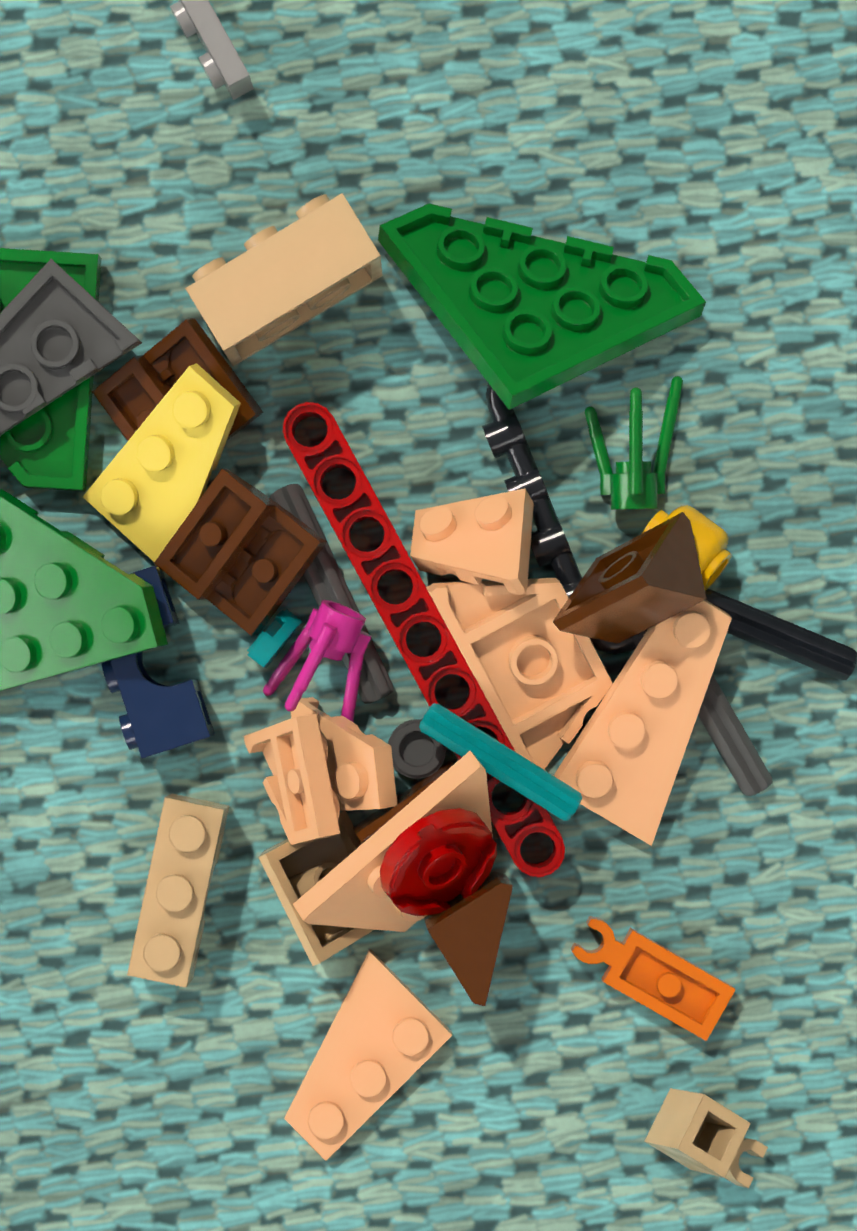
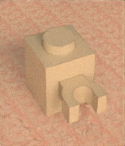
M670 1088L644 1141L690 1170L723 1177L735 1185L745 1188L750 1187L753 1177L741 1171L739 1167L741 1154L745 1151L752 1156L763 1158L768 1149L767 1146L757 1140L744 1138L751 1124L747 1120L705 1094Z

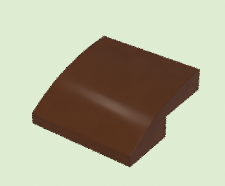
M195 318L183 321L144 355L134 356L92 391L127 440L133 436L186 369L196 363L241 403L227 440L264 413Z
M221 469L154 564L196 599H207L249 635L253 636L260 634L327 541L264 493L231 471Z

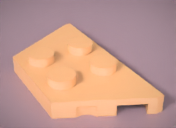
M557 578L528 579L527 593L520 595L509 593L503 583L495 581H481L480 585L468 582L433 583L429 585L426 589L515 752L545 770L565 742L570 744L583 726V719L586 713L598 706L613 684L590 638L559 631L553 623V620L568 600L562 584Z
M471 751L465 754L294 902L293 906L302 920L307 924L406 932L417 921L428 916H414L401 912L382 889L379 871L386 851L399 834L417 820L439 810L462 808L475 812L492 832L486 769Z

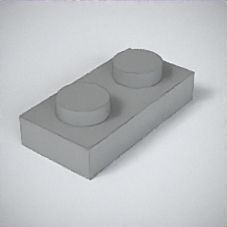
M178 0V2L171 5L172 13L186 38L197 33L207 53L198 57L214 89L225 85L233 100L253 90L250 75L209 0Z

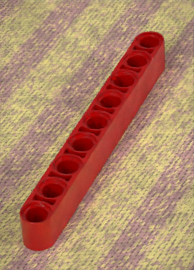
M305 402L296 405L287 413L283 421L285 441L429 707L434 703L439 704L434 694L435 686L439 679L448 674L461 676L468 684V698L460 707L446 709L475 727H486L492 730L497 741L515 751L335 418L326 407L318 403ZM307 417H317L327 425V435L324 441L313 447L303 446L295 439L296 426ZM336 468L347 469L356 478L353 492L343 499H332L324 493L322 488L323 479L326 474ZM365 519L378 522L384 530L383 542L376 550L370 552L356 549L350 539L354 525ZM391 571H401L407 574L413 584L410 597L400 604L387 603L380 597L378 591L381 578ZM421 622L434 625L441 636L440 647L433 655L427 657L413 654L408 649L406 643L409 629ZM455 753L458 760H460L462 757ZM486 772L491 821L512 860L521 872L529 876L544 877L552 874L560 867L564 859L565 845L550 814L546 809L525 797L522 805L517 810L504 812L497 809L492 802V791L501 781ZM534 832H542L549 835L553 842V851L550 857L538 864L524 860L520 853L522 841L526 836Z

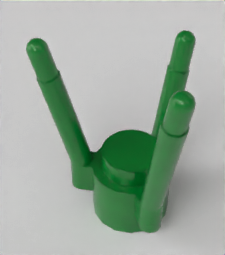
M675 376L671 381L652 473L651 461H643L642 391L640 388L635 387L630 391L629 462H616V474H613L597 412L592 406L585 409L588 431L600 474V495H611V510L658 509L657 494H665V472L683 380L680 376Z

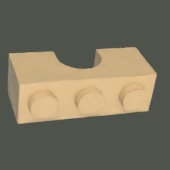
M170 794L165 797L128 968V976L185 988L192 981L205 925L203 918L213 871L219 859L229 805L177 794Z

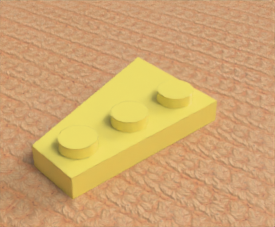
M197 363L189 366L88 489L83 498L155 562L203 496L211 473L217 468L241 403Z

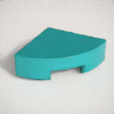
M288 609L280 611L265 632L262 631L249 647L247 655L263 668H267L303 621Z

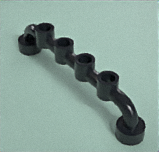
M488 383L486 400L493 422L482 426L495 459L507 454L515 476L504 480L508 492L526 488L534 503L533 521L537 528V531L531 533V549L539 567L551 563L557 579L562 584L569 598L582 580L581 573L514 409L509 410ZM648 629L620 643L590 638V640L599 651L619 654L635 650Z

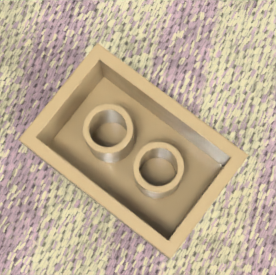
M343 193L329 200L326 194L312 199L296 212L299 218L297 221L279 232L275 226L263 229L244 243L247 249L246 252L228 263L225 262L223 257L217 258L199 268L192 275L195 283L185 289L233 367L383 276L381 255Z

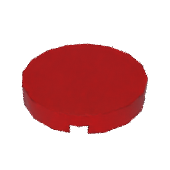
M462 808L439 810L417 820L399 834L386 851L379 871L382 889L394 905L403 913L424 916L446 911L450 908L447 901L454 899L459 894L463 898L472 895L489 876L497 856V844L492 838V832L477 813Z

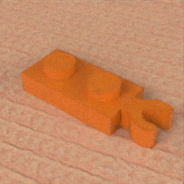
M589 916L586 923L592 929L601 933L602 942L594 950H586L581 945L574 943L571 947L573 954L580 961L587 964L606 963L609 966L601 978L604 983L707 1041L736 989L631 927L624 940L620 942L615 939L612 929L604 920Z

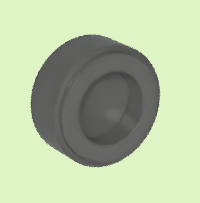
M412 719L403 722L395 728L388 741L392 748L393 767L400 774L409 778H425L432 775L441 767L446 756V747L421 732L419 724L422 719Z

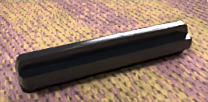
M711 589L705 591L706 600L728 613L732 618L727 631L728 634L840 680H847L852 674L857 663V652L853 648Z

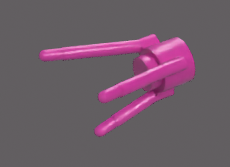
M322 600L319 609L313 608L305 628L263 687L264 695L271 696L309 645L311 652L285 702V709L290 712L294 711L322 658L326 657L331 660L342 661L345 653H351L341 716L353 722L363 657L372 637L370 634L361 631L366 618L347 606L329 600Z

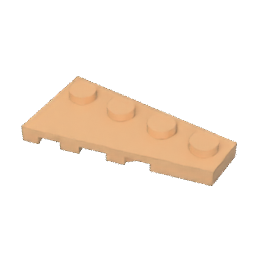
M707 600L648 628L553 775L581 793L583 796L581 805L651 846L732 620L728 613Z

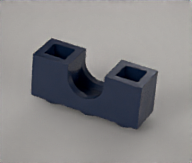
M155 565L133 572L153 586L164 628L180 624L163 570ZM143 652L101 663L110 692L113 694L120 691L127 714L119 716L125 742L129 750L138 748L142 759L215 735L198 679L173 686L160 684L147 673L143 664Z

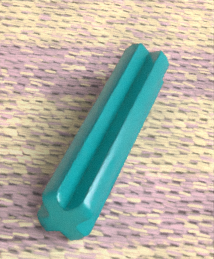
M432 704L420 721L419 728L421 732L461 757L471 751L488 774L558 818L568 821L578 809L583 797L579 791L440 704Z

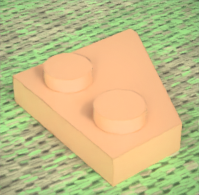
M526 488L415 510L410 557L420 571L440 576L452 574L457 576L460 581L480 585L483 579L503 583L509 593L525 594L527 593L534 503Z
M313 697L301 698L296 709L290 712L291 718L317 714L320 730L325 735L328 744L326 763L331 788L337 795L340 811L384 809L398 805L391 745L373 734H364L357 724L344 716L331 717L318 709L319 701Z
M317 714L297 716L245 735L244 742L249 754L262 752L273 776H268L264 779L263 785L271 802L278 810L281 825L290 844L306 843L340 834L338 824L340 805L336 793L331 788L326 763L328 744L325 735L320 730Z

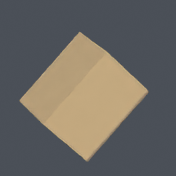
M346 811L340 812L339 815L340 834L291 845L289 840L286 839L264 850L258 857L312 966L320 964L373 931V929L307 924L293 906L294 902L362 844L353 830L354 826Z

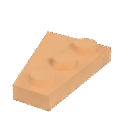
M369 949L284 1118L325 1161L452 1036V1031L371 949Z

